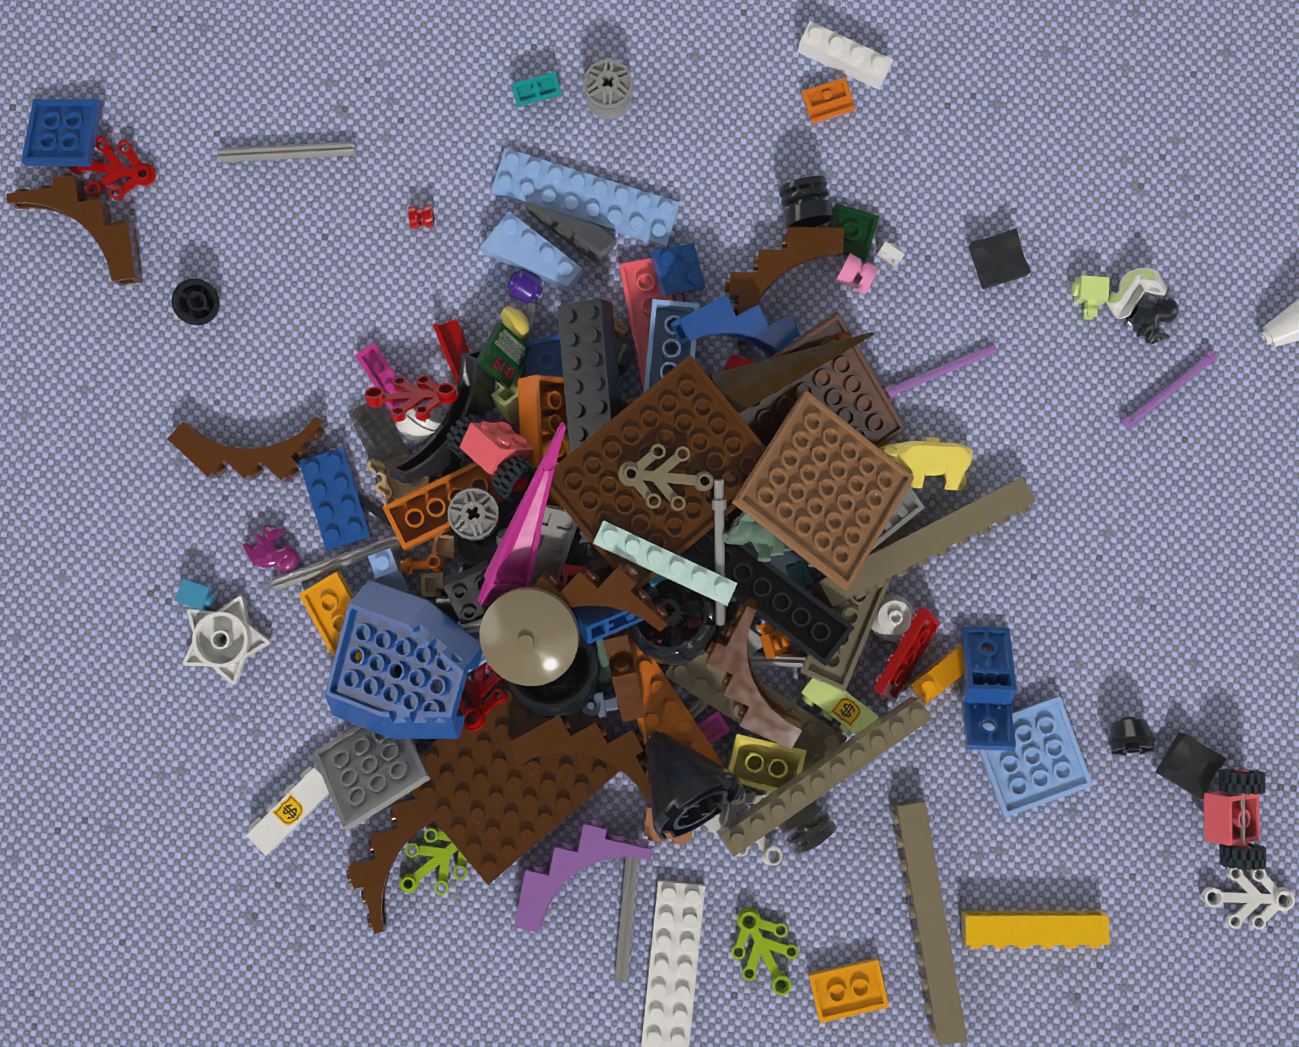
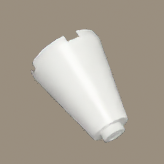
M1299 299L1263 327L1261 337L1266 345L1270 344L1272 347H1277L1299 341Z

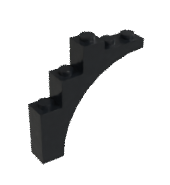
M481 349L462 354L461 372L457 386L458 399L452 402L443 422L432 437L413 455L389 468L390 477L402 484H411L415 480L429 477L433 474L443 478L461 469L460 458L447 447V434L452 432L450 428L457 425L455 423L457 420L461 422L464 416L468 418V415H476L478 417V414H484L486 411L496 408L491 396L495 392V379L475 363Z

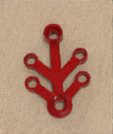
M102 136L97 137L95 147L100 152H103L111 164L92 162V166H67L76 175H83L87 171L108 174L98 182L91 181L86 185L87 193L93 197H99L103 190L123 176L131 177L121 186L113 185L109 188V195L116 201L122 200L125 194L138 185L144 187L152 185L157 177L156 170L152 165L140 161L133 151L132 144L126 140H121L117 144V150L122 155L127 156L134 168L124 167L112 150L111 143ZM105 141V146L100 148V143ZM128 145V149L122 151L123 146ZM143 171H147L145 177H141ZM97 186V191L92 193V187ZM116 190H120L118 196H114Z
M422 375L416 379L417 387L408 382L405 377L394 378V390L398 392L406 391L403 393H384L381 387H369L365 390L366 403L372 408L382 406L383 402L406 401L400 406L391 409V417L395 422L405 420L406 412L424 400H430L426 404L415 408L416 419L424 421L429 419L430 411L440 404H450L456 401L459 393L452 383H442L439 385L430 380L429 376Z
M486 662L480 665L478 669H475L474 685L468 679L467 674L464 689L472 698L471 707L465 702L466 697L463 693L458 707L463 715H466L463 723L465 728L473 732L480 730L484 726L486 714L497 703L503 704L508 698L506 691L496 688L493 690L491 697L481 705L482 698L499 681H506V679L494 671L484 682ZM502 693V696L497 699L498 694Z

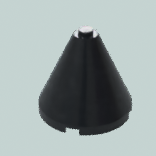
M655 731L646 738L645 753L653 828L660 839L666 840L665 834L671 833L673 838H677L697 829L722 812L719 806L725 799H728L731 803L739 794L742 783L732 771L665 732L659 733Z

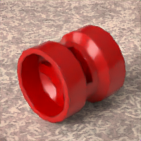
M432 204L424 205L422 208L417 206L408 207L411 230L419 229L420 226H425L426 228L435 227Z

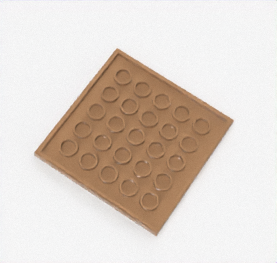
M805 390L797 399L732 503L842 589L848 590L914 476Z

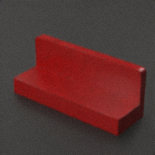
M457 319L438 325L437 322L433 323V328L458 386L461 372L462 354L468 353L470 350Z
M564 564L562 586L565 587L568 584L569 575H576L583 567L588 570L589 566Z

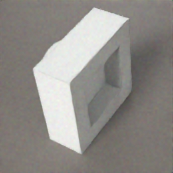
M886 241L877 253L879 257L895 267L905 254L901 252L902 250L898 245L894 243L889 244Z

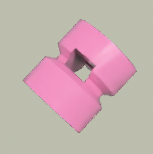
M850 253L836 281L846 286L851 284L853 285V290L865 295L879 268L868 262L862 264L860 258Z

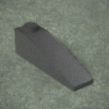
M529 202L525 205L528 214L599 266H601L616 246L615 234L606 227L602 229L598 225Z

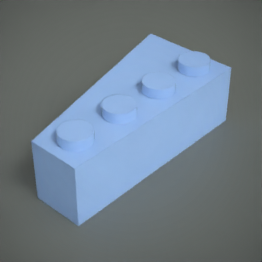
M510 211L480 246L484 255L498 259L502 263L520 270H526L543 281L567 292H570L583 276V270L578 264Z

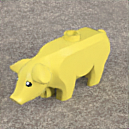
M925 437V441H908L884 445L879 448L914 476L910 483L911 488H922L925 476L935 475L944 476V490L962 491L966 485L967 479L964 472L971 464L973 450L962 444L939 442L940 438Z

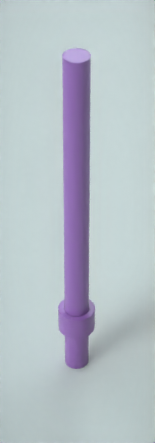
M992 344L898 384L884 386L883 390L887 397L892 399L897 397V394L995 354L997 353V348Z

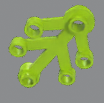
M429 827L424 832V839L427 842L432 843L437 839L451 841L442 830H437L435 827ZM428 831L435 832L436 836L434 839L428 837ZM410 842L405 848V853L408 857L413 858L417 855L432 856L433 858L416 872L405 873L399 881L400 888L406 893L415 891L419 886L420 880L440 865L439 877L434 890L438 895L446 894L450 887L448 882L451 855L458 850L453 843H450L446 848ZM409 846H415L417 852L415 854L410 853ZM458 851V865L453 870V876L457 880H463L468 874L467 860ZM462 868L465 871V875L459 876L456 872L457 869ZM405 880H411L413 886L407 887L405 885ZM439 883L445 884V891H440L438 889Z
M743 908L737 915V923L741 929L736 944L731 948L732 956L738 960L744 958L746 954L744 947L750 933L754 944L748 963L742 968L743 978L747 981H752L756 978V967L761 954L773 978V991L777 995L784 996L790 992L791 982L786 975L781 974L770 950L784 954L788 959H795L799 953L798 948L793 943L783 944L765 938L759 930L760 928L774 932L777 937L783 938L788 933L785 923H773L761 919L758 911L754 908ZM750 915L753 917V920L750 923H746L744 918ZM783 926L785 930L783 933H777L776 928ZM790 947L795 948V953L792 955L787 954V950ZM741 948L743 952L740 955H736L734 950ZM751 969L753 970V975L748 977L745 975V971ZM779 980L785 981V985L783 987L777 986V982Z

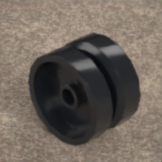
M480 516L470 517L469 520H472L474 517L478 519ZM498 524L496 531L490 537L484 539L482 546L476 545L478 541L464 539L455 532L453 546L457 556L464 563L470 565H477L484 560H487L490 564L498 548L496 537L503 528Z

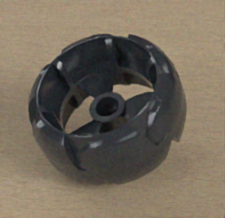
M668 578L653 587L648 582L641 587L650 596L655 606L657 604L662 606L668 615L670 613L672 615L668 616L670 618L666 625L668 630L661 644L649 635L646 629V620L628 627L629 633L639 650L647 657L665 665L686 664L693 661L699 655H703L710 641L715 640L719 630V625H716L715 600ZM672 592H683L688 594L689 598L680 608L673 599H664V595ZM700 617L701 625L698 632L691 640H683L682 644L678 628L683 625L684 618Z

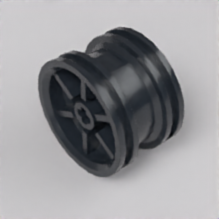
M580 632L578 651L575 656L580 658V663L578 665L571 664L554 681L538 686H524L507 680L517 699L534 714L546 718L570 716L585 707L596 693L600 678L598 658L593 644H587ZM568 680L575 681L576 685L573 689H569L566 686ZM545 688L552 689L553 693L550 697L544 695Z

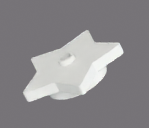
M243 596L237 597L218 611L188 609L187 614L193 636L183 665L213 667L230 684L236 685L247 658L270 645L272 641L250 625L246 602ZM224 635L227 637L226 644L222 641Z

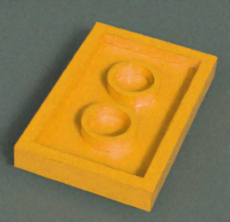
M878 958L808 973L819 1023L889 1007Z

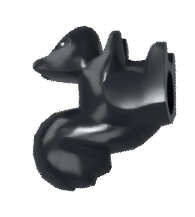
M1168 297L1159 298L1157 303L1151 301L1137 303L1131 314L1126 318L1123 326H1138L1139 329L1136 337L1145 335V342L1147 344H1155L1160 340L1169 338L1168 334L1158 328L1159 323L1174 321L1178 316L1179 306L1174 299Z

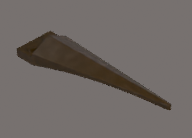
M870 332L708 375V377L739 414L873 336L874 333Z

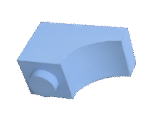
M389 548L368 556L375 578L379 583L411 593L406 578L401 573L400 561L395 549Z

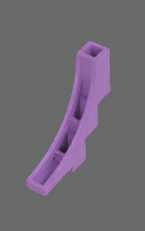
M591 819V822L587 821L583 825L579 848H576L574 843L562 842V845L558 844L554 848L550 871H547L546 866L536 864L525 871L514 927L537 933L542 928L547 909L554 896L565 882L577 872L594 863L611 858L636 857L650 859L653 855L654 846H650L649 841L635 839V842L626 840V836L613 833L612 837L608 836L610 826H606L604 821L598 819Z

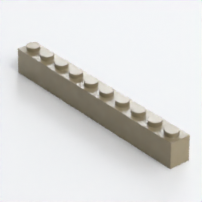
M1023 477L869 555L848 590L842 589L828 577L814 585L824 604L829 608L835 607L838 610L849 604L847 599L853 596L859 599L869 594L868 588L875 585L879 589L890 583L888 578L896 574L897 578H900L910 573L909 567L916 564L919 568L931 562L930 556L937 554L940 557L950 552L949 546L955 543L958 547L971 541L969 536L977 533L979 537L991 530L990 525L997 523L1000 526L1010 521L1009 515L1016 512L1019 516L1031 510L1029 505L1036 502Z
M909 697L717 830L716 833L732 856H736L923 726L932 717L919 698Z
M922 799L893 803L894 810H891L893 824H897L898 828L895 840L897 847L901 848L902 851L899 863L901 871L906 874L907 880L903 881L906 896L909 895L911 903L907 905L910 919L914 920L915 928L911 929L914 943H918L919 952H916V960L918 966H922L923 976H920L922 990H926L927 994L924 1006L927 1015L930 1014L931 1023L928 1024L931 1039L934 1038L939 1046L967 1041L926 802Z

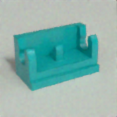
M556 72L511 84L517 108L562 95Z

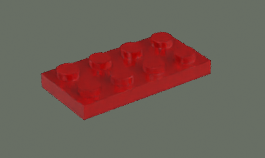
M921 607L919 612L914 613L911 618V626L907 632L901 635L897 650L889 656L886 669L878 675L875 681L874 690L893 703L898 699L941 624L929 610Z

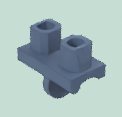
M605 690L598 691L590 702L582 708V711L587 715L593 716L598 713L599 717H606L608 711L619 709L616 693L606 695Z

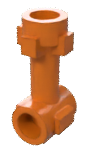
M432 554L427 560L413 561L412 557H405V559L400 561L401 573H406V575H413L414 570L432 569L434 573H440L446 566V561L441 559L438 554Z

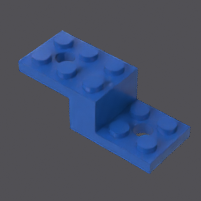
M962 626L961 639L965 673L960 683L966 749L1014 751L1016 741L1011 702L1017 692L1010 630L1009 628ZM988 646L993 650V653L987 654L983 652L981 647ZM989 722L993 724L995 729L989 731L983 727L982 723Z

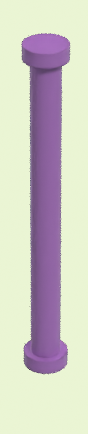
M1207 351L1200 361L1129 417L1125 416L1122 418L1123 425L1129 430L1134 428L1135 423L1208 365L1215 364L1217 362L1216 356L1212 352Z

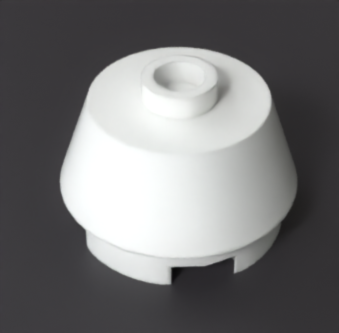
M417 406L406 412L405 420L396 422V427L407 439L424 443L432 437L443 418L433 409L430 411L429 419L424 421L418 420L415 415V408Z
M895 594L884 595L871 627L872 631L881 639L887 641L899 640L901 635L907 632L911 626V618L915 613L912 605L902 596Z

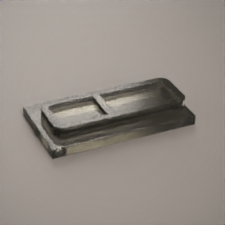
M385 402L378 408H372L369 404L364 403L348 411L376 473L387 470L410 457Z

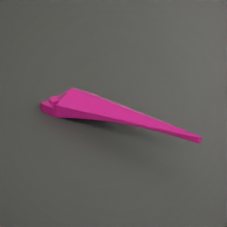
M563 422L560 423L484 574L485 580L477 598L480 605L491 606L498 597L510 590L532 587L546 503L566 429Z

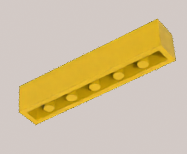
M961 911V940L972 949H981L983 945H992L996 949H1005L1007 945H1016V948L1028 949L1030 945H1039L1040 948L1052 949L1054 945H1063L1064 948L1069 949L1078 948V945H1087L1088 948L1098 949L1101 948V945H1110L1109 915L1103 911Z

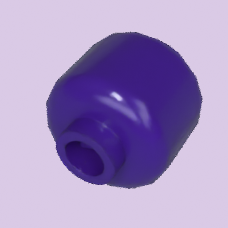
M523 269L518 271V273L514 271L507 285L509 295L525 304H529L533 299L538 300L543 290L540 287V278Z

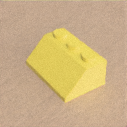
M736 734L727 769L737 775L742 785L774 792L802 772L807 750L795 747L789 749L778 743Z

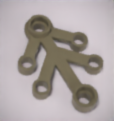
M661 444L652 446L650 452L637 463L626 462L619 468L618 477L620 482L625 486H634L645 499L647 507L651 509L660 506L661 498L658 494H652L642 480L653 481L670 502V507L674 511L684 509L686 502L683 497L677 496L667 483L694 485L695 489L702 492L711 489L714 484L713 476L706 471L699 472L696 475L668 473L678 463L689 459L690 451L684 446L677 448L674 455L655 471H646L644 469L655 459L664 457L666 450ZM655 447H659L662 450L660 456L654 455L653 450ZM679 450H684L686 452V457L684 459L679 458ZM629 469L635 472L633 479L627 477L626 473ZM701 477H706L708 479V484L706 486H703L700 483ZM651 496L657 498V504L655 506H652L649 503V498ZM675 499L681 500L682 505L680 508L674 506L673 502Z

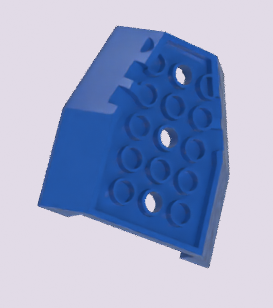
M368 580L349 602L325 691V697L332 715L388 738L459 739L466 715L460 714L457 711L468 670L479 668L483 653L480 642L430 600ZM357 650H360L362 653V660L360 662L355 657ZM397 664L402 668L400 677H397L395 674ZM438 679L443 684V689L440 693L435 688V683Z

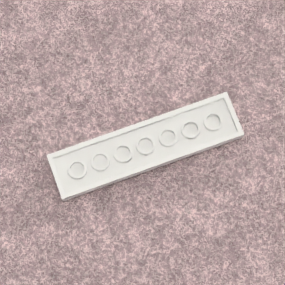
M658 879L641 1047H689L705 884Z

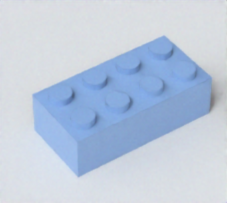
M652 300L644 393L691 355L695 359L696 339L680 344L670 323L700 307L699 303Z

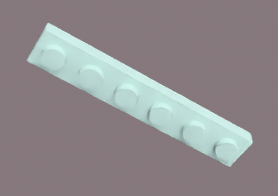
M606 521L602 522L593 541V544L726 606L737 585L736 582Z

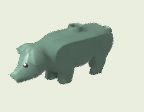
M742 512L731 523L729 532L722 534V538L727 544L743 545L752 542L758 554L757 560L762 562H768L771 560V556L784 555V551L792 550L745 512Z

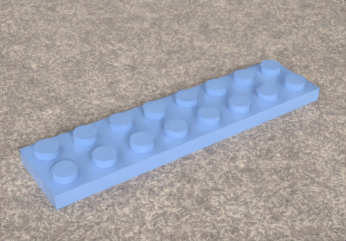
M507 148L504 150L491 189L492 194L524 204L529 202L664 248L667 247L680 207V202Z

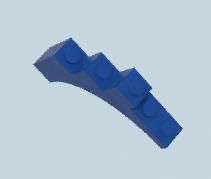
M726 295L670 323L680 344L708 336L732 337L756 346L770 357L792 343L795 338L801 336L797 323L792 319L791 315L767 324L766 315L759 305L735 315L733 304Z

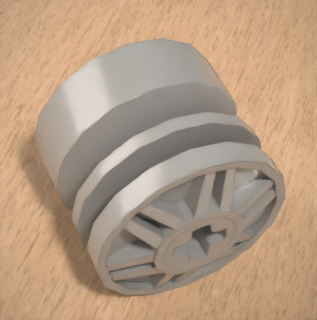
M603 59L592 64L585 73L584 90L586 105L591 113L598 118L605 120L618 119L626 114L631 107L633 83L631 73L627 67L617 60Z
M478 488L465 489L457 493L451 500L448 508V521L452 529L462 538L470 541H482L496 531L500 522V510L495 499L488 492ZM477 508L480 517L478 519L474 517L472 520H469L470 515L468 511H474Z

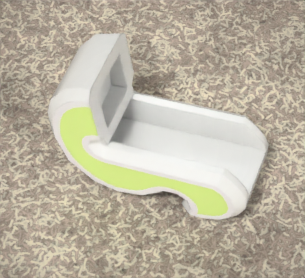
M1137 268L1129 271L1122 277L1119 283V292H1110L1106 304L1115 318H1126L1131 314L1145 291L1164 296L1167 288L1157 270Z

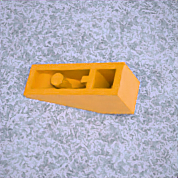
M962 643L906 683L915 697L919 698L923 704H926L943 692L965 673Z

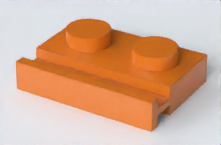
M845 77L801 92L811 125L854 112L856 109Z
M764 622L756 626L757 629H761L762 635L759 637L767 659L790 650V640L768 623Z

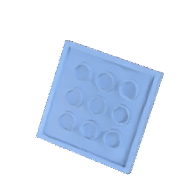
M1055 696L1012 712L1016 741L1014 751L978 750L1002 816L1005 818L1093 786L1060 696ZM989 722L982 723L983 727L989 731L995 729L993 724Z

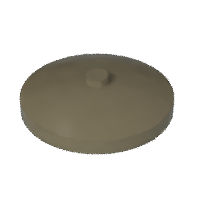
M535 587L516 588L498 597L486 611L481 622L479 634L481 650L490 667L504 679L524 686L543 685L560 677L572 664L578 651L580 637L576 618L569 606L555 594Z

